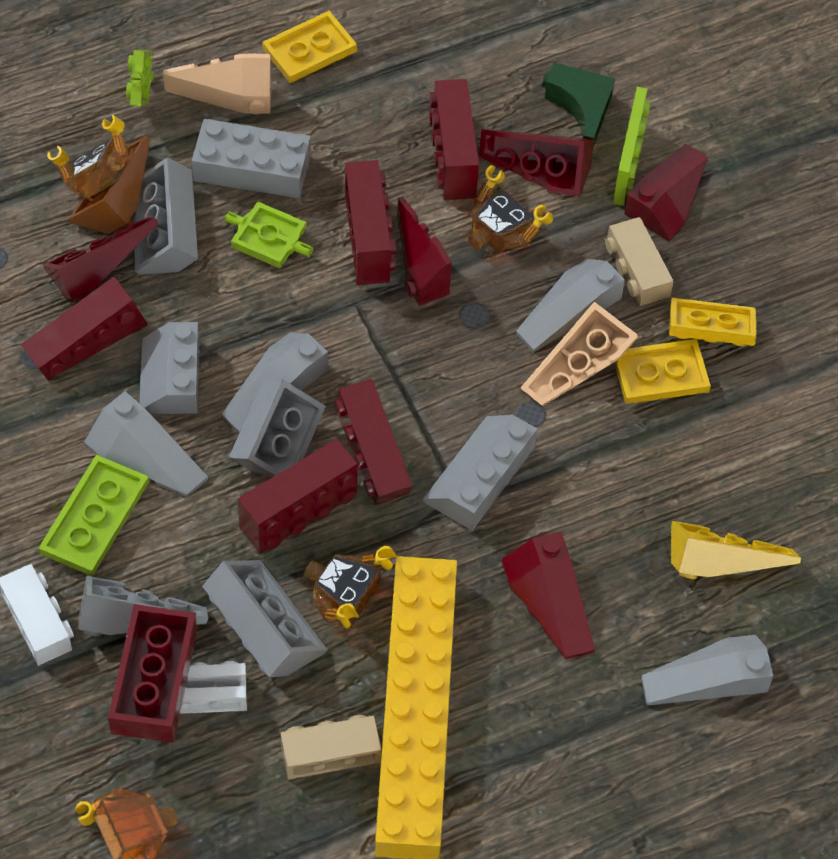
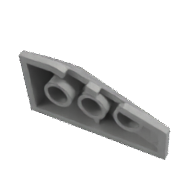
M594 259L582 261L561 276L516 330V335L533 353L569 332L593 302L606 309L621 300L625 279L608 261Z
M290 332L268 348L223 411L222 418L240 433L263 379H283L302 391L328 371V351L310 334Z
M125 391L103 408L84 441V445L95 455L149 476V479L155 481L156 485L186 498L208 480V476L153 416Z
M86 575L79 615V630H84L83 632L87 635L101 636L102 634L127 633L134 604L195 612L197 624L207 623L208 613L206 607L175 598H166L165 601H162L156 595H153L152 591L143 589L141 592L134 593L125 590L126 584Z
M757 635L722 639L643 674L641 680L646 705L649 706L765 693L769 690L773 673L767 648Z

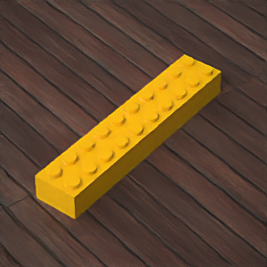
M396 557L375 857L401 859H439L457 560Z

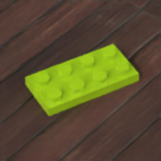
M637 87L618 170L613 204L624 206L626 195L629 194L634 186V180L631 179L635 178L639 159L636 158H639L643 144V138L639 137H643L645 134L651 100H646L647 88Z
M95 455L38 548L39 554L93 577L149 484V476Z

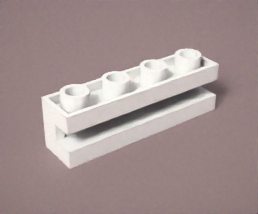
M226 661L222 664L207 665L206 663L196 662L190 665L180 714L247 711L245 663Z

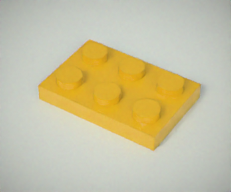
M327 11L263 41L262 49L266 54H270L271 61L287 81L292 83L357 52V43L333 14Z
M671 298L669 336H676L679 339H702L710 343L726 342L736 346H755L756 308Z
M697 339L629 348L620 359L614 362L625 404L707 393L710 391L711 385Z

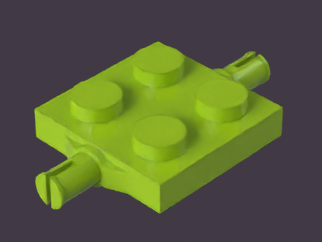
M133 50V55H129L128 71L132 72L130 76L131 83H127L126 98L130 99V105L143 106L149 104L150 85L155 79V74L151 71L152 50Z
M257 202L252 211L244 217L228 211V214L225 216V222L238 227L237 233L231 240V248L275 267L281 268L288 256L294 251L310 257V254L313 252V246L300 242V238L307 229L305 221L263 203Z

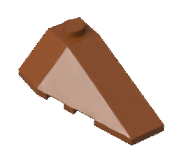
M147 135L128 145L124 150V154L120 155L110 166L112 171L102 179H99L94 185L97 190L90 198L85 196L79 202L68 219L72 224L109 234L132 223L133 219L131 217L138 207L150 138Z

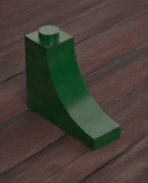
M554 62L551 71L545 72L542 87L546 88L545 99L559 104L573 115L581 128L583 139L594 140V149L613 96L615 78Z

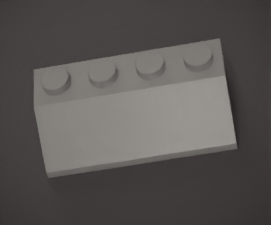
M166 157L144 173L138 207L132 215L133 223L146 217L156 218L158 221V225L134 248L135 273L139 275L180 272L198 259L192 170Z
M514 415L486 416L425 495L423 502L473 531L535 448L538 429Z
M261 560L222 561L202 587L209 595L210 601L218 607L226 618V623L235 630L241 638L245 649L252 653L259 663L261 671L268 675L269 678L289 676L322 656L328 650Z

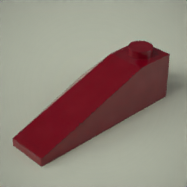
M481 129L479 157L501 168L510 170L530 182L543 186L552 193L581 196L591 169L594 140Z
M687 144L682 146L644 176L629 192L624 215L631 219L640 217L647 229L670 242L686 223L708 156Z
M403 196L398 197L397 219L407 280L405 287L408 295L414 297L418 305L421 306L450 295L452 262L437 237H429L428 226L425 223L419 224L417 213Z
M146 217L113 233L115 237L112 239L110 237L98 238L91 241L89 249L79 251L73 249L43 264V267L65 298L75 299V301L82 300L91 294L90 290L96 288L158 225V221L156 218Z
M562 532L534 537L502 558L501 563L510 589L515 595L518 594L527 606V611L539 621L545 629L544 633L564 659L595 653L573 565Z

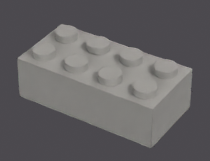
M203 119L191 160L193 181L300 199L311 158V136Z

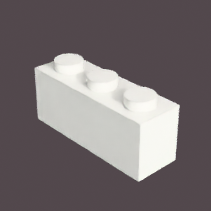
M29 564L0 577V592L39 666L72 651L70 638H73L74 634L68 621L62 622L58 614L61 613V609L54 596L48 597L45 590L49 588L42 572L36 574L32 564Z

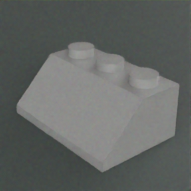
M168 322L142 338L139 404L150 414L198 413L200 345L198 322Z
M263 379L229 458L250 471L269 478L276 476L304 458L326 406L283 379Z

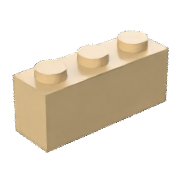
M638 217L609 226L608 237L605 239L606 249L609 254H613L615 257L617 270L621 276L624 275L631 297L636 298L639 306L669 298L674 281L641 218Z
M356 715L346 721H324L317 726L307 728L295 726L285 732H280L281 748L288 780L381 763V746L374 716Z

